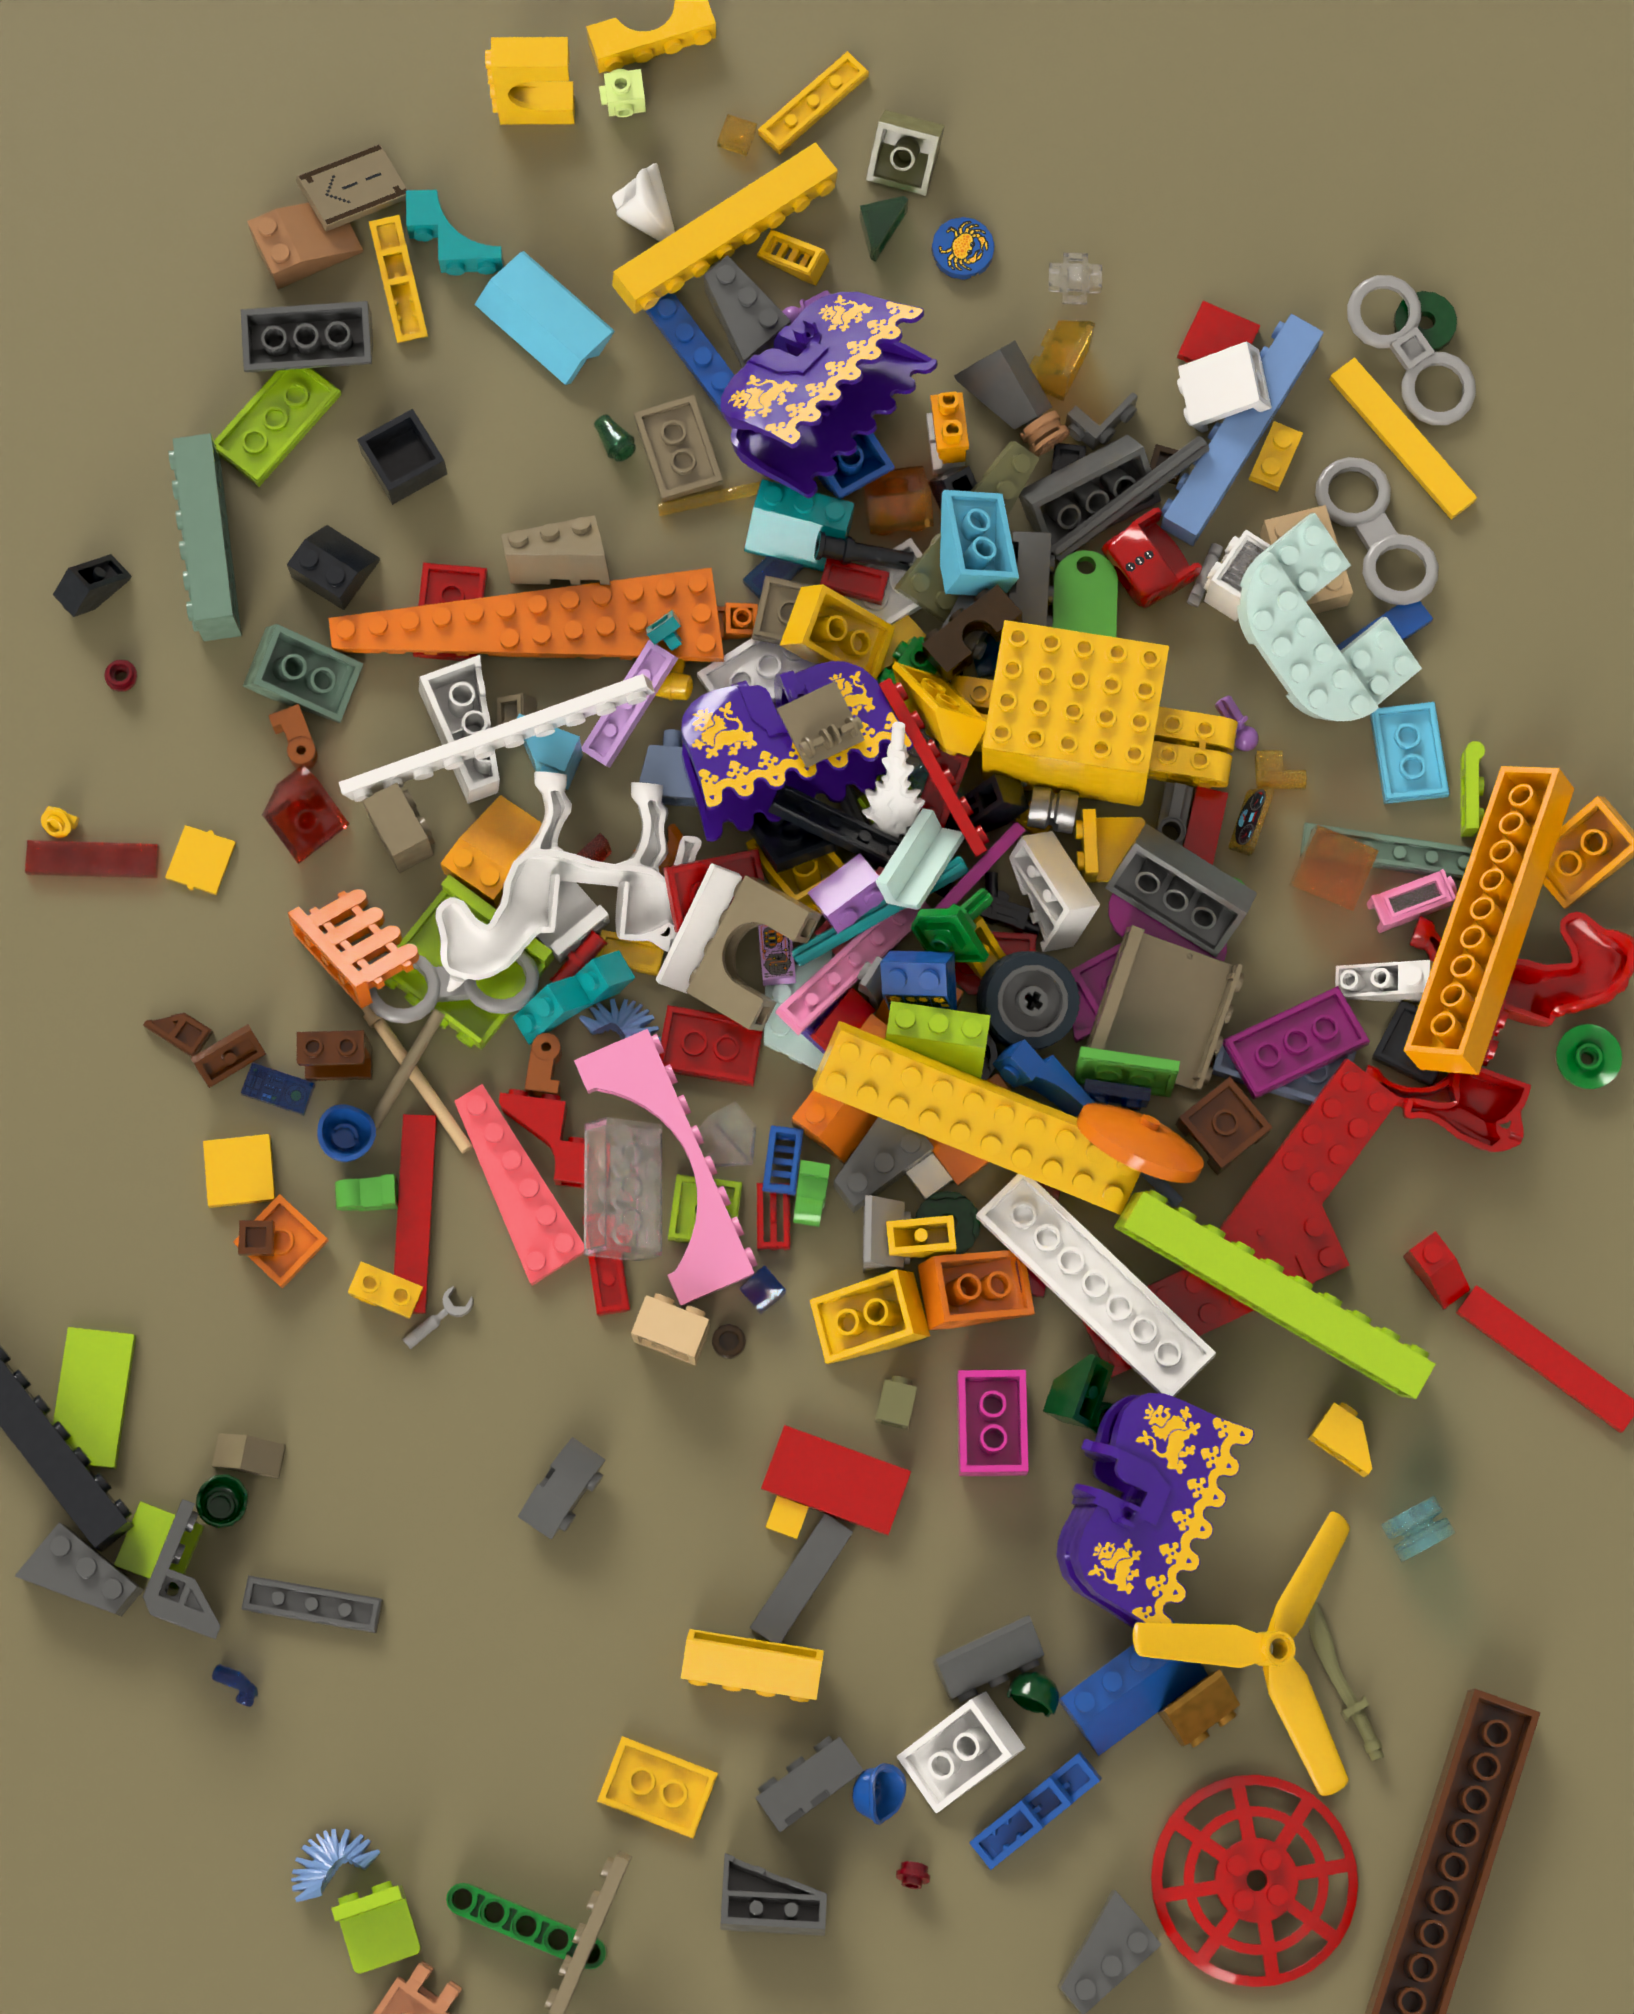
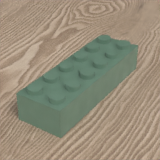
M211 433L173 438L174 450L168 451L171 470H174L176 480L172 481V489L175 500H178L179 510L175 512L176 522L183 541H179L181 559L185 560L187 571H183V582L190 601L186 602L188 619L192 621L194 632L199 631L203 641L242 636L220 455Z

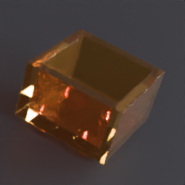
M1315 825L1289 886L1348 911H1353L1379 850L1320 825Z

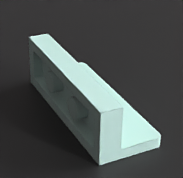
M922 808L876 880V884L888 904L915 910L920 909L965 838L961 831L942 828L933 810Z

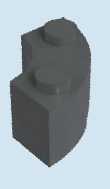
M572 1437L550 1465L545 1478L540 1484H537L518 1517L549 1539H552L560 1529L565 1532L576 1517V1514L572 1511L587 1489L593 1492L603 1478V1474L599 1471L606 1459Z

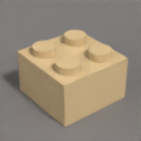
M655 1293L654 1298L646 1295L631 1332L633 1341L696 1366L711 1329L710 1321L705 1317L706 1313L688 1305L685 1310L676 1307L673 1304V1299Z

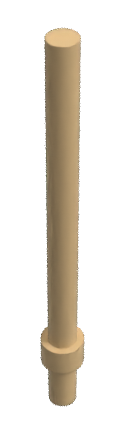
M369 1006L362 1008V1011L365 1013L363 1018L370 1028L376 1029L401 1065L408 1053L385 1019L377 1016ZM416 1065L409 1076L410 1080L437 1116L461 1153L467 1152L473 1145Z

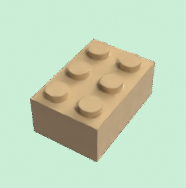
M1326 505L1264 520L1259 533L1263 541L1272 545L1310 513H1315L1338 545ZM1343 571L1306 601L1314 614L1348 606L1353 591L1347 571Z

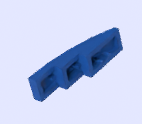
M1080 1751L969 1843L989 1869L992 1870L1101 1781L1102 1778Z

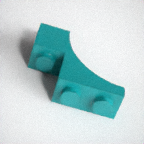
M437 190L406 191V226L409 239L425 242L438 238V261L441 273L458 276L465 272H478L490 275L504 267L501 246L484 245L472 241L460 234L448 222L440 207Z
M620 951L593 958L575 976L547 984L512 1018L530 1045L538 1035L549 1033L586 1008L619 994L635 979V976Z

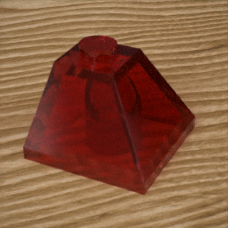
M301 765L276 785L262 814L298 864L350 825L318 779L304 765Z

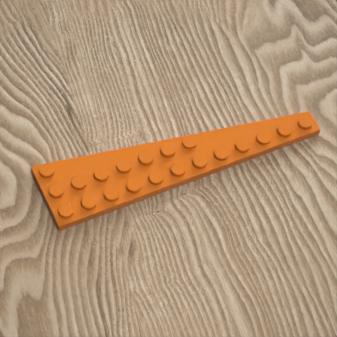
M712 568L610 581V585H600V582L328 618L332 649L340 653L378 654L386 652L389 654H405L406 652H424V655L456 653L458 656L488 654V656L582 657L584 659L620 657V660H633V658H638L646 643L650 640L647 636L646 628L673 610L680 619L681 627L675 631L682 639V644L673 651L669 649L663 639L657 645L678 659H684V661L724 662Z

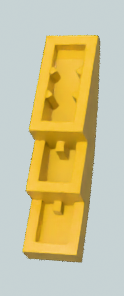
M396 215L369 221L397 343L428 337L400 216Z

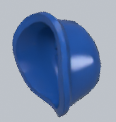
M339 1104L330 1107L322 1114L318 1123L317 1137L326 1155L340 1162H349L362 1157L368 1152L376 1137V1127L371 1116L363 1110L354 1106Z
M887 1763L864 1770L858 1776L853 1787L852 1798L855 1809L860 1814L873 1820L877 1825H881L892 1817L901 1807L906 1793V1778L902 1771L896 1766Z

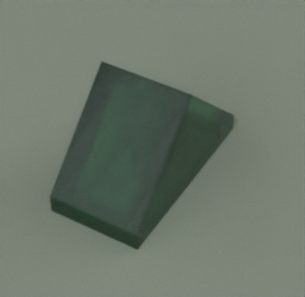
M900 196L860 206L859 219L871 260L877 261L907 214L908 198Z

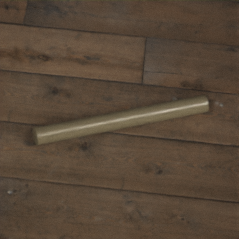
M433 1009L373 1111L371 1118L377 1129L381 1126L445 1017V1014L439 1010Z

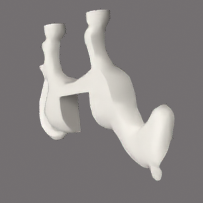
M534 772L535 786L541 792L545 806L543 823L530 845L513 861L503 884V895L500 905L490 923L486 925L475 918L466 903L455 897L444 900L436 908L435 918L440 934L441 962L445 970L450 974L447 991H454L467 979L481 980L498 974L507 969L539 933H554L560 881L618 887L615 915L617 937L628 941H650L662 950L669 952L677 932L674 930L665 877L659 872V865L668 854L664 824L669 813L668 808L662 803L663 785L631 782V797L638 805L642 821L640 841L635 852L628 860L611 864L566 852L558 846L561 828L572 809V803L565 794L567 775L551 772ZM695 836L682 837L674 865L695 861L697 852L702 844L700 838ZM667 928H669L668 936L665 937L660 935L664 933Z

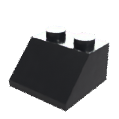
M326 525L302 542L287 563V567L293 579L342 610H345L379 563L380 558L329 525Z

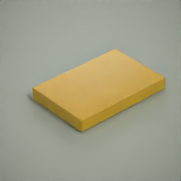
M622 1736L597 1802L694 1839L718 1773Z

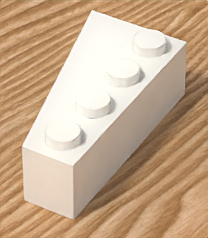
M480 655L419 677V693L442 745L491 728ZM495 750L494 754L487 758L476 759L473 757L463 761L464 765L453 769L468 804L498 793L500 778Z

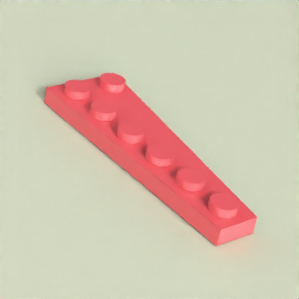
M483 1084L455 1100V1105L527 1278L533 1286L587 1252V1248Z

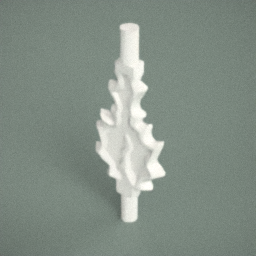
M894 722L892 724L891 743L887 749L888 757L882 758V763L887 773L881 777L883 782H875L876 791L869 788L865 790L870 807L863 809L862 813L875 822L871 825L872 827L902 841V835H906L925 800L917 798L921 789L908 790L911 782L907 779L913 772L914 766L905 762L909 757L907 747L904 744L905 724Z

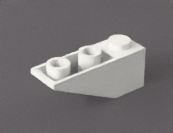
M1431 960L1336 966L1335 987L1339 986L1345 999L1388 1002H1401L1404 1000L1408 1003L1420 1002L1434 962Z

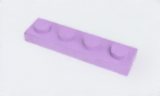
M648 640L624 680L644 674L652 681L655 693L646 696L647 699L644 702L635 705L625 703L617 706L616 711L601 716L583 744L582 751L610 768L678 658L659 645H654L651 640Z

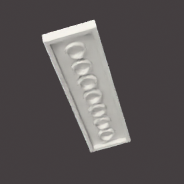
M911 538L894 548L896 550L914 552L913 563L923 555ZM868 564L867 567L890 572L882 605L844 596L891 625L922 608L894 589L906 571ZM751 638L724 655V662H713L697 672V677L708 692L730 687L731 684L746 680L749 686L760 685L766 688L770 693L772 701L775 702L774 679L776 674L791 670L797 673L817 664L802 659L780 645Z
M1017 1174L976 1214V1218L1158 1393L1175 1397L1216 1356V1352L1035 1180Z

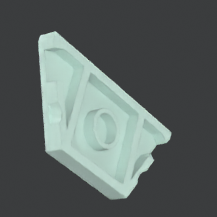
M832 950L803 966L796 964V983L765 986V995L777 1003L764 1026V1045L776 1052H782L797 1063H803L816 1071L824 1054L802 1034L798 1036L775 1012L780 1005L832 959Z

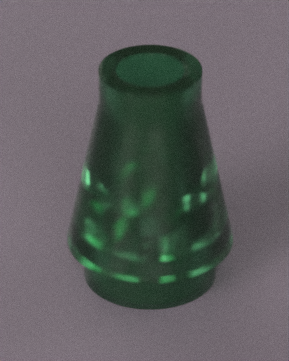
M602 415L595 421L594 427L598 431L609 458L622 462L633 455L636 450L634 437L618 425L610 415Z

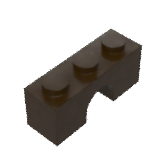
M998 584L991 590L988 588L982 590L974 598L972 605L965 610L960 608L951 615L947 625L940 630L935 628L925 636L924 643L922 644L923 655L947 683L973 663L972 652L963 642L968 634L973 631H985L998 643L1001 641L1004 620L1023 623L1022 611Z

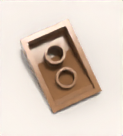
M309 202L277 208L247 221L252 238L277 289H281L363 252L350 222L326 232Z

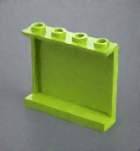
M450 874L441 883L443 890L402 939L400 944L397 945V948L406 944L415 945L419 955L425 957L434 967L443 966L440 954V934L435 913L436 908L444 900L455 897L464 901L475 918L486 925L490 923L497 910ZM534 938L525 950L534 959L540 978L554 960L552 950ZM514 961L507 969L498 974L475 981L478 988L485 995L494 999H507L514 997L522 991L526 983V976L523 968ZM413 969L408 973L403 970L384 981L385 985L390 989L394 990L398 987L405 992L404 998L412 1006L420 1003L428 990L425 977L417 969ZM470 999L437 1002L434 1009L445 1014L439 1025L440 1027L446 1029L449 1025L458 1032L456 1038L469 1048L475 1045L481 1050L511 1014L489 1013L477 1007Z

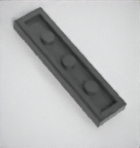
M824 1514L750 1626V1629L770 1642L781 1643L853 1532L827 1514Z
M248 1575L241 1609L377 1633L383 1599Z

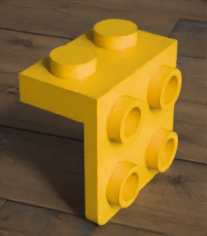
M1096 809L1082 810L1080 820H1075V839H1081V851L1076 852V868L1078 871H1082V877L1085 882H1109L1144 827L1145 820L1142 817L1096 818Z

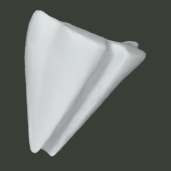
M657 163L641 169L636 178L622 189L616 191L612 196L617 209V216L660 242L675 232Z

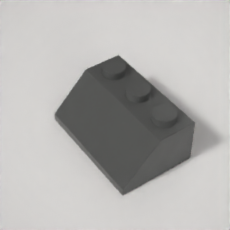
M1028 1615L936 1658L933 1661V1665L949 1699L952 1700L957 1697L961 1703L978 1695L976 1688L989 1683L990 1688H993L1008 1681L1007 1673L1017 1668L1020 1669L1021 1673H1025L1039 1666L1038 1659L1044 1656V1652L1032 1620Z

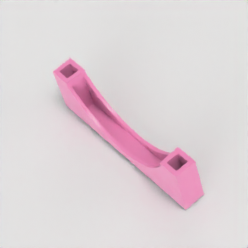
M645 1029L578 1058L574 1062L588 1094L595 1091L612 1094L646 1109L672 1131L689 1158L697 1187L696 1221L691 1240L676 1270L667 1275L682 1307L753 1276L754 1271L752 1267L758 1264L751 1248L744 1249L739 1237L744 1235L737 1216L730 1218L725 1206L730 1205L731 1202L724 1186L717 1188L712 1176L718 1173L710 1155L704 1157L699 1145L704 1143L697 1125L690 1127L686 1115L691 1113L684 1095L677 1097L672 1086L678 1083L671 1065L664 1066L659 1054L664 1053V1049L658 1035L651 1036L648 1029Z

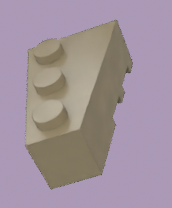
M595 515L501 534L511 584H551V579L570 580V584L581 585V580H600V585H610L605 554Z

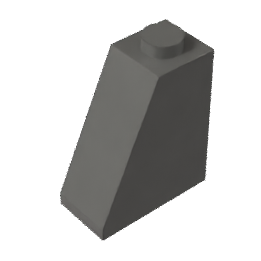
M1015 340L954 375L958 383L1013 429L1023 424L1028 426L1034 420L1041 417L1044 412L1052 408L1050 401Z

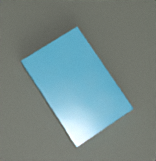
M1435 702L1383 707L1371 713L1370 719L1384 804L1448 797L1450 793Z

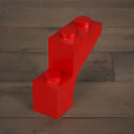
M509 1089L508 1093L500 1092L499 1104L503 1113L546 1144L553 1152L555 1157V1184L589 1189L594 1147L592 1144H588L587 1139L580 1137H568V1141H563L568 1109L566 1101H561V1097L554 1094H542L541 1098L530 1097L528 1092L518 1089Z

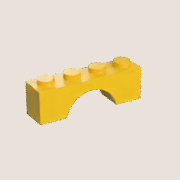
M675 0L674 10L669 20L661 27L651 31L629 29L616 17L586 26L588 43L599 73L605 71L612 72L635 62L645 63L655 56L664 53L674 54L684 47L694 44L704 45L716 38V22L708 0Z

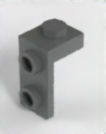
M1132 392L1100 426L1080 408L1075 406L1067 414L1065 425L1070 431L1069 435L1076 441L1080 442L1082 440L1092 450L1100 443L1105 445L1116 433L1114 428L1121 421L1127 423L1137 411L1135 406L1138 396Z

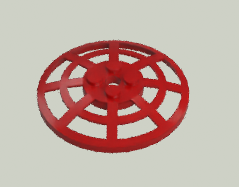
M1262 1775L1233 1776L1215 1781L1197 1790L1183 1801L1169 1817L1158 1837L1152 1857L1150 1875L1152 1899L1157 1917L1167 1937L1179 1953L1195 1967L1214 1978L1235 1985L1249 1987L1275 1986L1296 1980L1313 1971L1341 1943L1351 1924L1356 1907L1358 1892L1357 1864L1351 1843L1342 1825L1329 1808L1313 1794L1296 1784L1276 1777ZM1260 1785L1274 1787L1289 1792L1301 1800L1292 1815L1289 1816L1273 1808L1249 1806L1245 1786ZM1231 1788L1236 1809L1217 1816L1201 1831L1184 1820L1189 1811L1204 1799L1222 1790ZM1312 1808L1319 1812L1333 1829L1345 1858L1325 1861L1318 1842L1309 1830L1302 1825ZM1252 1817L1270 1818L1281 1822L1285 1826L1274 1842L1264 1838H1256ZM1238 1819L1242 1840L1235 1842L1225 1849L1210 1838L1223 1825ZM1176 1831L1192 1842L1184 1866V1885L1163 1888L1164 1857L1169 1841ZM1296 1834L1308 1846L1315 1863L1295 1866L1293 1859L1286 1849ZM1203 1850L1218 1861L1214 1872V1880L1195 1883V1866L1199 1853ZM1253 1870L1261 1871L1266 1879L1264 1887L1258 1891L1252 1890L1247 1885V1876ZM1348 1872L1347 1903L1342 1920L1335 1930L1320 1919L1328 1896V1875ZM1318 1877L1317 1897L1314 1907L1310 1911L1295 1900L1298 1891V1881ZM1217 1894L1220 1903L1227 1912L1216 1927L1212 1925L1203 1913L1197 1897ZM1186 1899L1194 1919L1202 1930L1209 1935L1197 1953L1188 1946L1176 1930L1168 1913L1166 1902ZM1286 1911L1303 1923L1291 1935L1279 1941L1274 1940L1271 1921L1277 1919ZM1239 1919L1257 1923L1261 1944L1243 1943L1228 1937V1934ZM1311 1930L1328 1942L1319 1953L1306 1963L1290 1971L1279 1973L1276 1952L1283 1951L1297 1944ZM1221 1945L1243 1954L1262 1955L1265 1976L1254 1977L1235 1974L1218 1968L1209 1961Z

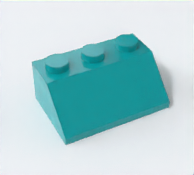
M762 479L752 510L744 552L823 572L827 558L822 557L821 560L814 559L818 533L823 531L827 536L839 538L848 536L853 521L854 503L818 493L811 498H806L783 484Z

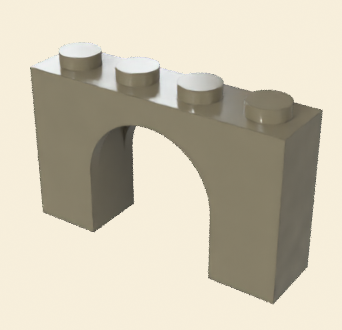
M745 875L744 879L734 889V899L731 905L722 913L719 919V928L714 938L710 939L706 944L704 957L699 967L694 969L690 975V985L686 992L747 1029L762 1031L777 1002L750 987L739 975L736 967V950L739 942L751 929L766 925L792 941L807 944L822 914L763 880Z

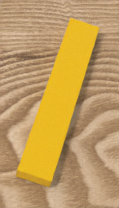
M1355 357L1330 375L1329 380L1451 520L1476 501V495Z

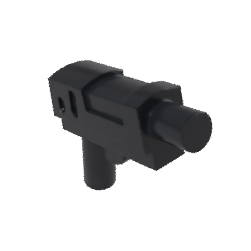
M986 872L985 890L991 894L993 902L979 916L987 924H996L1011 929L1014 933H1023L1024 931L1038 936L1040 932L1038 923L1033 924L1032 920L1028 919L1031 909L1009 902V895L1004 891L998 890V873Z

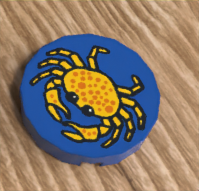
M960 217L950 219L939 227L934 234L932 255L940 271L951 278L964 280L986 271L992 262L995 246L992 234L984 224L975 219Z

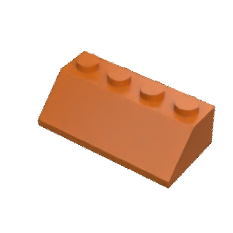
M871 1014L860 1029L886 1039L887 1025ZM813 1089L793 1115L792 1126L797 1129H804V1135L845 1164L878 1117L818 1093Z

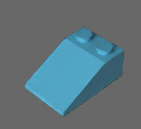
M944 490L942 492L940 569L945 594L977 596L982 590L986 588L991 590L997 584L1007 593L1019 579L1003 494Z

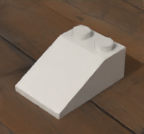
M985 1691L969 1700L896 1757L934 1812L938 1813L998 1770L1026 1747Z

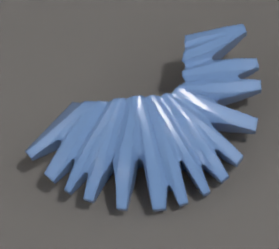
M614 998L610 999L611 1013L599 1002L596 1004L598 1010L594 1007L589 1008L595 1020L583 1015L579 1017L580 1021L592 1035L601 1034L604 1031L608 1032L611 1029L617 1032L621 1039H625L645 1029H648L650 1035L659 1030L658 1026L644 1028L655 1019L654 1016H647L649 1013L648 1009L640 1012L643 1007L642 1004H639L634 1009L636 1001H632L628 1005V999H624L620 1011L617 1009Z
M331 1829V1837L327 1830L323 1831L325 1839H322L317 1833L316 1837L321 1846L310 1838L308 1842L311 1847L304 1845L301 1848L313 1861L298 1857L295 1860L306 1868L293 1869L292 1874L298 1877L291 1878V1881L299 1883L292 1886L293 1892L304 1891L295 1897L296 1902L322 1896L325 1887L342 1864L349 1862L351 1865L354 1864L355 1867L366 1870L381 1852L377 1849L364 1854L371 1841L367 1839L362 1842L364 1838L362 1834L349 1844L351 1830L345 1829L340 1843L336 1829Z

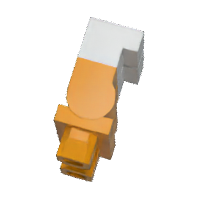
M945 392L930 396L932 413H926L933 475L942 474L953 467L965 466L966 450H969V441L962 392Z

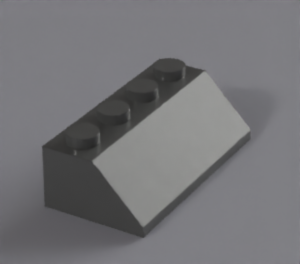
M368 301L240 309L244 372L372 364V313Z
M1127 434L1023 488L1019 498L1026 518L1035 532L1052 533V546L1152 470L1144 447ZM1155 491L1109 527L1160 502L1159 491Z
M1148 824L1144 825L1105 887L1110 892L1214 957L1218 956L1242 922L1257 895L1252 889Z

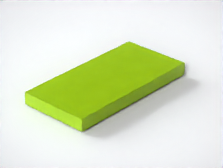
M312 368L277 370L214 440L220 457L260 487L342 395L341 390Z
M68 1327L53 1423L55 1424L60 1421L71 1434V1437L67 1440L74 1450L80 1447L92 1461L88 1466L116 1469L136 1335Z

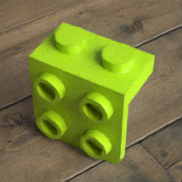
M387 1881L371 1887L373 1894L359 1898L358 1892L338 1898L339 1905L331 1908L335 1922H340L351 1963L356 1973L361 1974L417 1955L420 1952L421 1945L402 1885L393 1887L392 1882Z

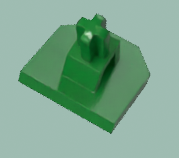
M981 888L961 907L953 903L949 908L920 909L910 928L925 951L955 952V962H985L989 954L975 932L977 926L973 920L992 904L993 897L987 890Z

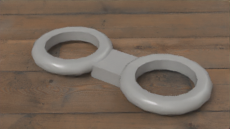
M1376 275L1362 281L1352 291L1347 304V320L1353 333L1367 345L1377 349H1391L1406 370L1401 382L1402 398L1408 411L1419 421L1430 425H1449L1460 420L1471 409L1476 396L1475 379L1470 368L1459 357L1447 352H1435L1418 329L1421 321V303L1415 290L1408 283L1392 275ZM1377 289H1389L1397 292L1404 299L1408 307V319L1406 325L1399 332L1391 335H1380L1372 332L1364 324L1361 318L1360 305L1368 293ZM1430 366H1444L1458 375L1462 383V397L1455 408L1446 412H1434L1425 408L1419 402L1415 394V381L1423 369Z
M1347 457L1334 461L1323 469L1316 482L1315 497L1318 506L1326 505L1331 521L1344 527H1354V530L1368 552L1363 559L1362 571L1367 588L1378 599L1393 605H1409L1421 601L1432 592L1438 581L1439 565L1434 552L1424 541L1411 535L1398 534L1385 514L1391 496V487L1386 474L1376 464L1364 458ZM1345 472H1360L1368 476L1375 483L1378 491L1377 500L1366 511L1347 513L1338 509L1332 503L1328 494L1331 481L1339 474ZM1396 548L1407 549L1416 553L1423 561L1426 569L1422 583L1414 589L1407 591H1397L1386 587L1379 580L1376 573V563L1379 557L1385 552Z
M524 949L522 954L515 960L523 968L526 976V983L522 991L511 998L494 999L485 995L473 979L465 980L457 989L448 992L447 987L450 974L443 966L434 967L425 957L419 955V960L413 964V968L417 969L425 977L428 990L424 999L416 1006L410 1008H394L385 1004L378 996L376 987H373L369 990L373 1003L368 1006L377 1016L389 1022L405 1024L421 1020L434 1009L437 1002L470 999L477 1007L489 1013L507 1014L520 1010L534 997L539 986V971L534 959ZM389 953L382 954V955L379 956L377 959H375L373 962L379 960L380 958L386 956V955L389 954Z

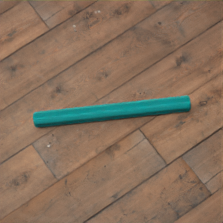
M960 856L950 860L930 894L968 873V867ZM884 899L878 906L870 909L858 918L854 924L846 927L840 933H837L831 927L810 939L807 944L803 943L792 949V956L799 966H803L906 907L888 904Z

